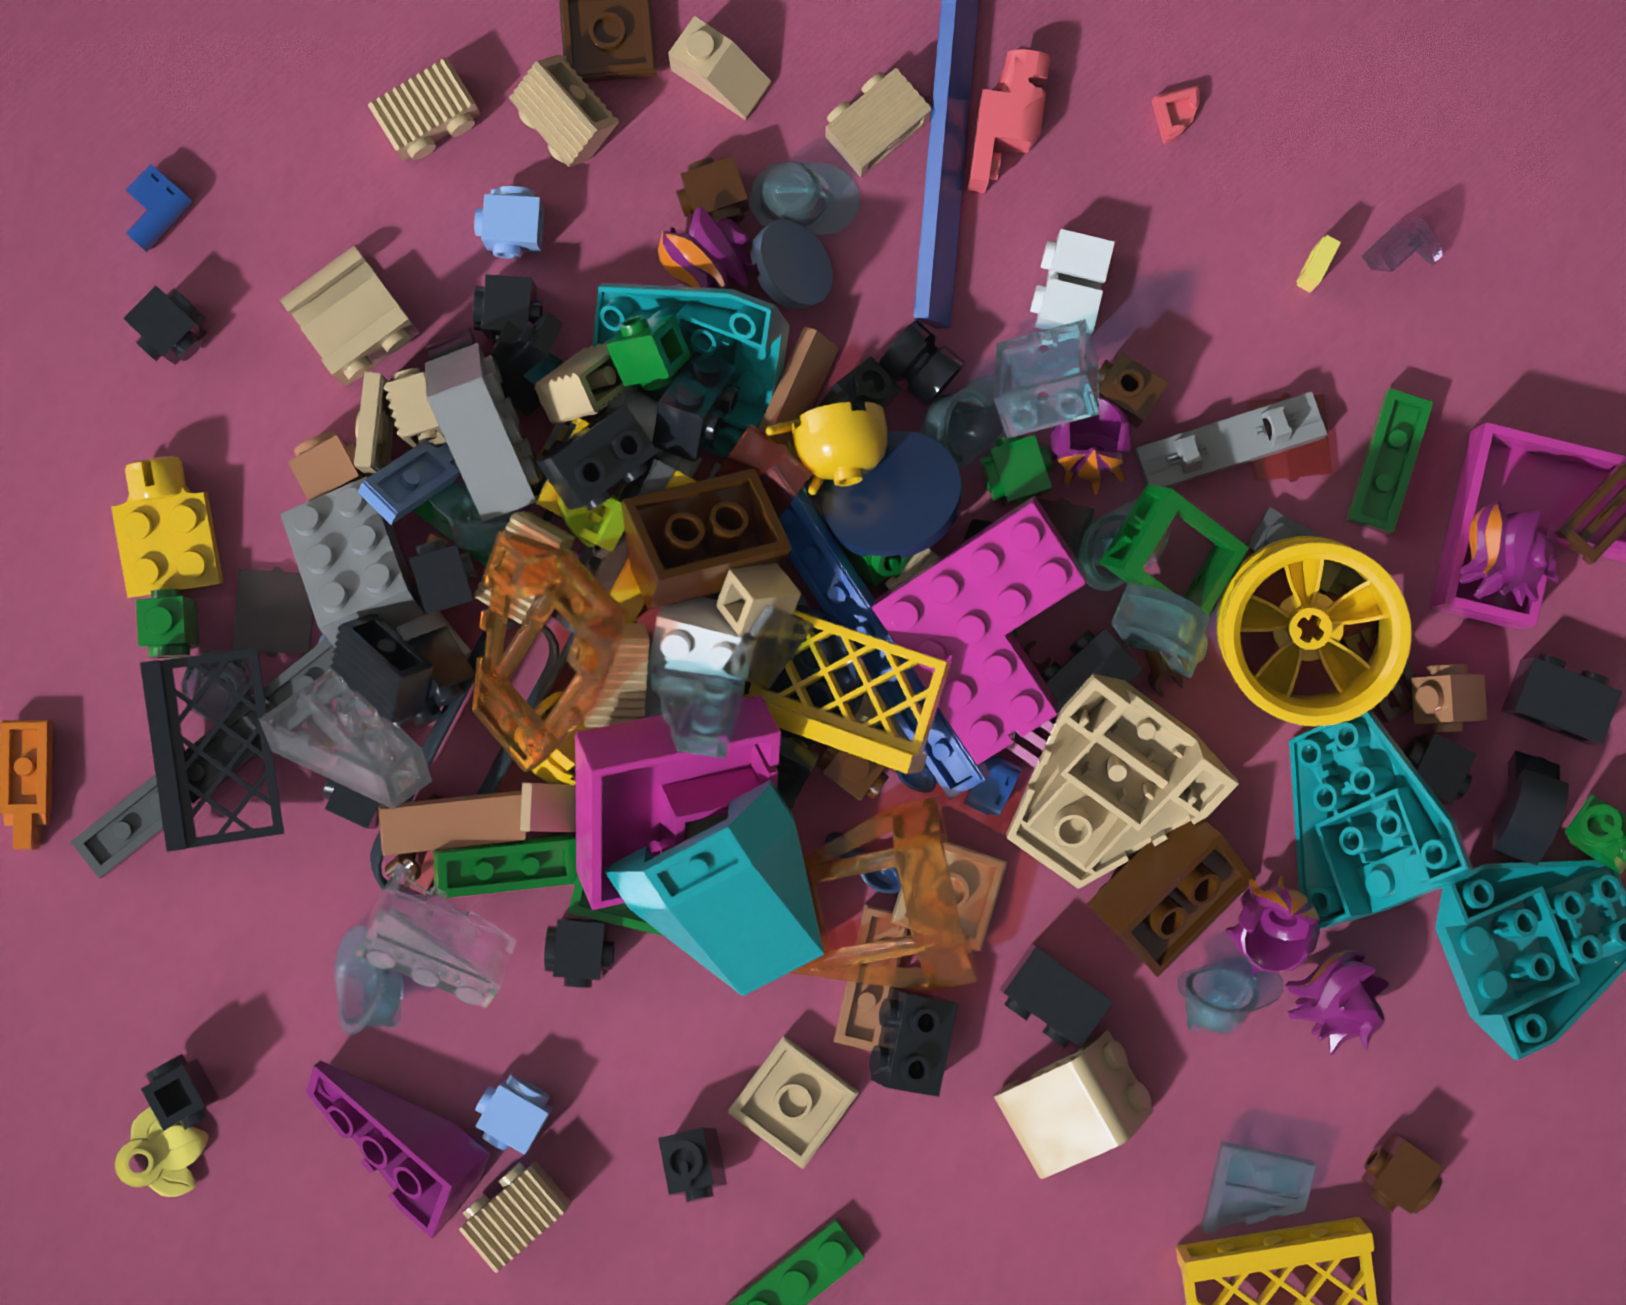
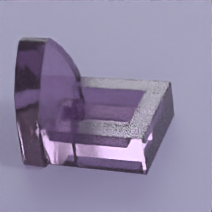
M1403 218L1362 255V258L1371 270L1393 272L1415 251L1431 265H1434L1443 257V250L1438 238L1424 219Z

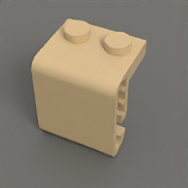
M354 245L280 299L285 309L292 314L300 325V329L323 358L321 360L323 364L344 387L364 376V372H369L370 369L392 353L401 349L419 334V331Z
M1108 1029L1093 1035L1076 1053L1035 1071L1030 1076L1031 1079L1022 1083L1017 1079L993 1095L1040 1179L1051 1176L1125 1143L1154 1112L1146 1087L1136 1080L1128 1065L1124 1048L1119 1042L1114 1041Z

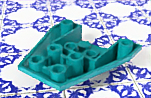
M602 283L599 285L593 336L594 347L599 343L609 342L620 331L619 325L629 318L645 315L648 320L674 314L690 354L695 351L704 355H711L723 362L737 366L734 386L740 388L737 403L732 413H727L724 417L714 440L710 439L704 449L748 467L754 456L748 453V449L783 373L790 325L778 308L773 304L733 289ZM671 383L651 391L643 390L641 384H635L634 386L638 388V392L645 393L659 403Z
M1371 709L1349 721L1328 726H1318L1289 740L1299 889L1302 894L1308 897V904L1314 905L1320 919L1318 923L1320 930L1384 912L1456 883L1473 869L1456 822Z
M771 780L729 801L728 819L662 854L653 857L645 846L605 867L606 875L631 911L741 996H745L824 955L823 943L795 818Z
M1597 860L1539 862L1538 865L1528 862L1481 864L1470 870L1460 881L1442 888L1435 930L1468 1014L1514 1060H1520L1557 1042L1626 970V891L1619 874Z

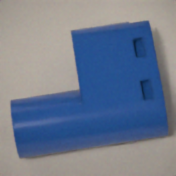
M150 164L125 190L147 209L125 234L148 252L193 201Z
M994 754L983 761L991 775L985 781L969 789L963 804L988 816L990 813L1000 816L1022 770V767Z

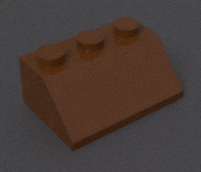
M755 468L624 499L621 504L631 571L648 610L720 592L728 571L732 568L777 563L782 569L792 547Z
M1204 819L1196 824L1189 821L1168 832V839L1154 846L1152 841L1146 844L1087 903L1101 921L1157 978L1249 887V879L1253 878L1254 881L1256 880L1224 836Z

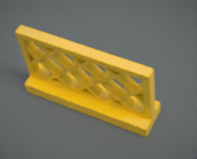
M794 610L791 620L799 622L807 639L806 641L787 651L780 636L781 631L766 633L748 694H741L740 699L761 695L778 728L906 774L923 772L928 756L927 753H924V749L951 662L798 610ZM811 626L823 631L815 635ZM835 634L841 636L849 655L829 665L819 642ZM854 641L866 646L857 650ZM811 647L821 670L801 680L791 657ZM875 649L884 651L892 670L872 680L861 657ZM777 650L779 656L774 658L775 651ZM897 656L908 659L909 661L900 665ZM783 662L793 686L780 693L766 689L765 684L770 669ZM853 662L864 685L843 695L833 672ZM919 663L934 668L935 671L929 689L915 696L904 671ZM896 676L907 700L886 710L876 690V686ZM825 677L835 701L819 708L812 704L805 687ZM797 692L800 700L788 696ZM868 692L878 716L862 723L855 720L847 702ZM926 698L922 709L919 702ZM839 707L842 715L833 713L831 711ZM908 707H911L918 721L913 741L898 736L890 719L891 716ZM882 722L886 731L873 726Z
M1360 1216L1176 1245L1186 1305H1206L1196 1298L1194 1282L1215 1279L1225 1286L1212 1305H1225L1233 1294H1236L1250 1305H1266L1280 1286L1298 1298L1293 1305H1319L1311 1298L1326 1279H1329L1344 1290L1334 1305H1347L1353 1297L1363 1305H1378L1371 1252L1375 1251L1373 1235ZM1359 1256L1361 1270L1349 1285L1332 1274V1271L1342 1259ZM1325 1261H1326V1263H1325L1323 1266H1321V1265L1318 1263V1262H1325ZM1308 1264L1318 1273L1305 1290L1301 1292L1285 1279L1295 1266ZM1274 1269H1280V1270L1277 1272V1274L1272 1271V1270H1274ZM1262 1272L1272 1280L1260 1296L1254 1299L1240 1289L1239 1286L1249 1273ZM1234 1276V1277L1231 1279V1281H1229L1228 1279L1225 1278V1277ZM1362 1285L1364 1296L1358 1292Z

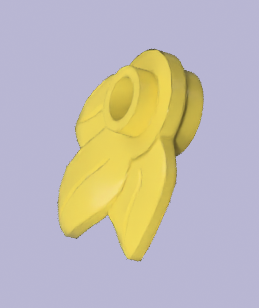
M148 1107L133 1121L131 1141L122 1146L116 1155V1174L123 1183L131 1187H144L148 1185L161 1196L177 1197L196 1187L195 1179L187 1166L192 1164L202 1154L209 1138L208 1134L192 1126L184 1130L182 1125L172 1126L163 1131L151 1107ZM136 1154H144L149 1161L147 1169L141 1173H136L130 1168V1160Z

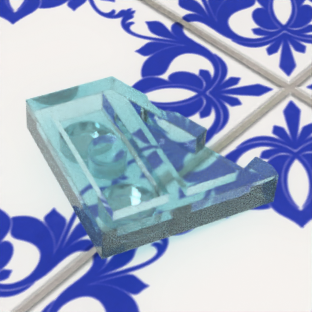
M1221 1141L1201 1222L1203 1233H1217L1219 1227L1243 1221L1246 1222V1225L1265 1221L1272 1215L1287 1216L1304 1212L1316 1169L1313 1160Z

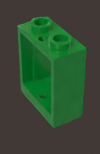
M1147 483L1099 563L1174 618L1202 627L1206 618L1214 612L1217 600L1229 580L1239 570L1241 560L1249 547L1173 489ZM1175 515L1215 544L1183 598L1143 570Z

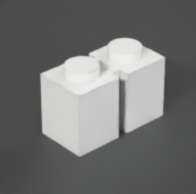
M1060 229L1055 242L1047 241L1040 267L1048 269L1045 286L1036 285L1030 312L1038 313L1035 327L1086 340L1089 339L1094 331L1103 293L1101 286L1106 281L1114 241Z

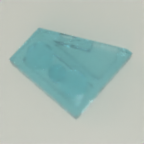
M653 666L651 686L653 691L658 692L661 699V712L665 722L671 726V737L676 750L726 758L744 695V680Z

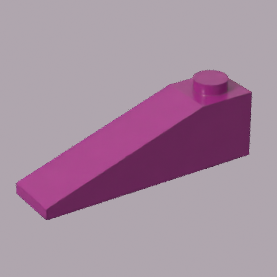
M320 1060L314 1065L306 1094L341 1137H352L358 1144L365 1157L361 1163L371 1174L378 1169L394 1190L388 1197L395 1206L433 1239L480 1181L490 1153L483 1148L477 1138L468 1135L455 1123Z

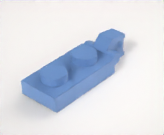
M425 440L365 479L358 493L392 525L454 483L455 479L460 476V470L447 443L438 448L433 442L429 443Z

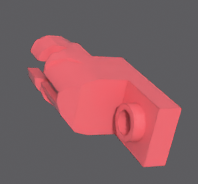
M1028 49L1008 51L1005 66L996 90L983 89L979 102L967 191L985 193L989 179H998L1001 152H994L993 150L1028 153L1040 136L1046 93L1041 87L1046 84V79H1048L1050 56L1048 54Z

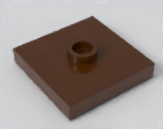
M559 0L564 61L570 63V68L576 70V75L582 77V82L657 76L651 0Z

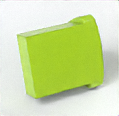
M612 494L607 501L591 511H588L585 506L568 510L561 498L558 497L561 514L572 534L588 547H592L595 544L612 553L625 530L622 503L618 501L617 496Z

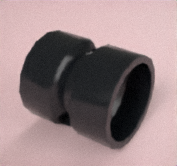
M915 320L893 342L878 364L896 382L906 380L908 382L907 391L927 408L957 376L965 365V361L947 346L938 348L935 345L936 336L918 320Z

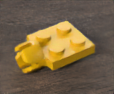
M165 456L133 461L127 464L125 468L129 490L127 502L111 506L127 598L151 595V590H183L224 583L208 492L195 493L188 489L182 461L179 457Z

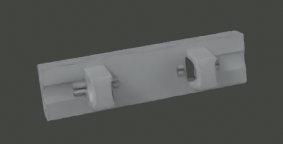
M1311 391L1137 447L1135 454L1146 485L1148 483L1171 488L1326 437L1327 432ZM1264 419H1268L1272 427L1270 441L1262 421Z

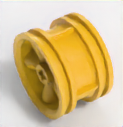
M1319 536L1289 537L1272 542L1255 551L1241 563L1239 570L1229 580L1222 592L1217 610L1216 629L1218 644L1225 663L1237 684L1258 707L1290 723L1305 726H1328L1349 721L1364 714L1381 702L1392 690L1401 676L1408 659L1411 643V623L1405 599L1397 584L1377 562L1365 554L1329 538ZM1324 560L1348 565L1365 580L1335 602L1328 596L1318 593ZM1284 567L1293 595L1284 599L1279 607L1253 595V592L1263 580ZM1311 615L1317 616L1314 623L1320 628L1315 636L1308 633L1306 638H1302V630L1297 626L1298 622L1303 617L1309 621ZM1379 620L1377 642L1368 662H1365L1361 657L1339 643L1343 636L1344 625ZM1273 631L1274 639L1280 649L1254 675L1244 660L1240 643V632ZM1321 659L1336 689L1316 695L1291 694L1298 676L1301 660L1314 661Z

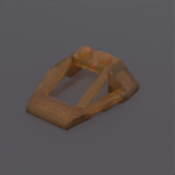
M503 530L498 531L485 569L484 587L491 589L489 610L481 611L480 628L487 631L485 656L477 658L472 712L518 766L526 772L534 770L548 759L596 705L618 651L627 612L572 553L517 533ZM541 594L502 655L511 599ZM556 608L577 631L566 659L577 673L546 720L543 721L508 680Z
M939 796L891 806L804 857L824 955L789 973L928 991L978 982L969 935H963L943 845L948 842ZM893 831L894 848L830 861ZM897 867L911 935L830 950L816 883ZM917 954L922 968L857 965Z

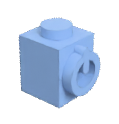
M501 186L491 189V194H484L483 208H476L474 228L475 235L481 236L487 251H493L494 256L506 259L520 258L521 252L542 254L545 208L540 197H535L533 190L518 186Z
M510 1074L508 1079H505L497 1089L489 1085L475 1109V1111L482 1114L476 1127L484 1131L482 1138L489 1144L504 1151L510 1146L525 1155L553 1109L551 1105L547 1104L550 1096L535 1084Z

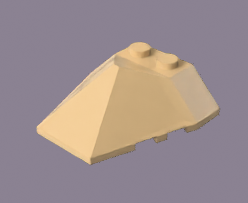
M1092 674L1062 707L1006 836L1008 840L1079 889L1130 861L1129 855L1142 849L1151 841L1156 846L1168 839V832L1189 821L1196 824L1207 818L1239 783L1225 765L1190 728L1125 680Z

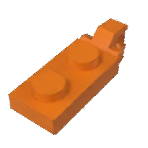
M1 720L0 814H3L4 826H13L12 849H40L41 825H49L53 769L52 720Z

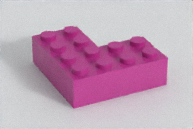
M1488 422L1471 430L1429 608L1516 630L1536 626L1547 577L1544 574L1537 585L1538 600L1533 602L1526 595L1522 606H1519L1512 591L1504 596L1499 590L1482 599L1475 597L1473 594L1482 583L1483 578L1469 583L1461 584L1459 582L1462 576L1460 568L1471 562L1469 529L1473 518L1483 507L1498 500L1502 503L1501 508L1505 514L1513 512L1520 514L1540 509L1541 515L1538 520L1537 531L1550 538L1556 546L1571 549L1568 546L1570 543L1565 538H1559L1554 532L1617 465L1622 463L1626 465V456ZM1623 478L1574 529L1577 534L1626 484ZM1626 500L1587 541L1591 547L1626 512ZM1626 530L1601 557L1626 562Z
M1033 496L878 597L872 605V609L896 644L951 662L938 707L977 765L1012 744L1016 730L1023 737L1058 715L1059 702L1015 638L1012 630L1086 584L1087 574L1037 498ZM919 663L912 667L925 688L929 689L935 669Z
M761 695L575 732L576 872L592 910L625 903L606 875L605 867L645 846L652 856L656 857L685 841V822L727 814L729 801L769 780L772 781L777 789L778 770L775 765L779 764L781 732Z

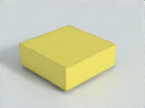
M1328 235L1323 236L1313 247L1296 280V286L1311 293L1321 283L1341 242Z

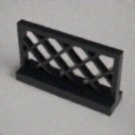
M258 647L168 660L140 662L166 852L284 834ZM249 659L252 678L240 693L218 678L229 661ZM220 663L213 673L201 666ZM194 666L209 678L191 700L176 689L173 669ZM213 682H216L236 697L219 720L197 704ZM252 687L254 689L256 705L245 698ZM177 697L188 704L181 714L179 713ZM241 701L257 712L258 726L247 740L224 724ZM193 708L216 724L199 747L182 734L181 723ZM220 728L243 744L227 766H224L204 751ZM259 733L262 751L251 744ZM184 744L195 751L187 762ZM247 748L264 759L265 772L254 786L231 771ZM199 755L222 771L206 793L189 782L188 769ZM226 775L249 790V793L233 813L210 797ZM265 780H267L269 798L258 790ZM191 791L201 798L194 809ZM253 795H256L270 806L273 826L252 828L237 816ZM206 802L229 818L217 834L197 837L194 817ZM233 822L245 829L225 833Z

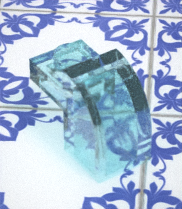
M1127 584L1111 622L1126 646L1160 652L1175 675L1192 678L1197 663L1203 660L1207 651L1208 637L1205 631L1210 617L1204 610L1175 593L1149 586Z

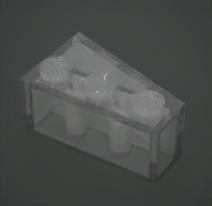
M330 669L259 718L272 752L392 809H395L432 782L422 748L396 723L382 718L377 713V709L358 692L351 690L347 682L333 669Z
M398 863L371 910L355 955L367 959L378 968L392 969L409 976L420 985L434 986L456 995L459 1000L467 1004H478L487 1008L502 986L517 940L472 910L467 911L464 915L444 902L447 895L445 892L435 886L430 889V892L408 878L411 872L410 869Z

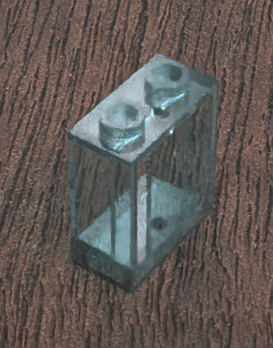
M1086 319L996 343L994 402L1007 438L1099 415V361ZM1047 345L1049 350L1043 352L1039 350V347ZM1043 391L1048 393V395L1042 397L1038 396V393Z

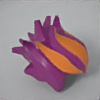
M698 207L695 210L688 234L677 233L674 227H671L669 231H662L658 247L659 260L663 269L686 287L731 289L732 280L747 287L748 281L745 271H759L757 263L752 266L751 256L745 248V245L751 243L747 235L740 230L733 220L725 218L714 222L703 207Z
M1089 393L1088 396L1079 397L1074 402L1065 404L1055 421V429L1050 434L1052 451L1054 452L1050 457L1052 461L1057 460L1065 468V484L1069 486L1077 474L1079 478L1091 481L1094 495L1100 493L1103 479L1107 473H1111L1121 483L1124 481L1120 465L1123 463V457L1130 452L1131 427L1134 423L1115 403Z
M1498 500L1483 507L1470 524L1469 544L1471 562L1460 568L1462 576L1459 582L1463 584L1483 578L1482 583L1473 594L1478 599L1485 598L1500 590L1503 596L1512 591L1519 606L1523 605L1526 595L1531 601L1536 602L1539 598L1537 585L1543 574L1549 579L1559 582L1555 572L1557 547L1550 538L1537 531V524L1541 515L1540 509L1520 514L1517 512L1505 514L1501 508L1502 503Z
M1277 875L1271 889L1262 891L1253 878L1249 879V889L1253 901L1249 902L1245 896L1240 898L1243 909L1238 917L1239 923L1236 926L1228 927L1226 933L1232 938L1239 952L1248 957L1252 965V975L1258 972L1278 973L1280 971H1293L1303 964L1316 948L1320 935L1318 925L1320 919L1314 905L1308 904V897L1300 891L1284 887L1283 875Z
M1350 948L1338 950L1329 954L1307 978L1300 981H1288L1285 985L1286 988H1289L1288 991L1290 993L1303 997L1296 1001L1298 1008L1288 1011L1289 1018L1316 1022L1317 1024L1313 1027L1311 1033L1312 1035L1319 1034L1318 1040L1329 1037L1330 1055H1333L1342 1043L1360 1036L1361 1042L1367 1050L1372 1035L1381 1029L1385 1023L1384 1013L1375 997L1389 987L1390 983L1388 980L1372 975L1376 972L1375 966L1362 963L1366 957V952Z

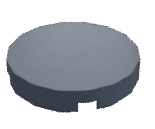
M781 219L770 223L760 230L752 243L751 260L752 266L757 263L761 274L757 279L762 289L773 301L789 310L798 311L801 308H806L807 310L822 302L831 291L833 281L831 261L822 242L810 229L791 220Z

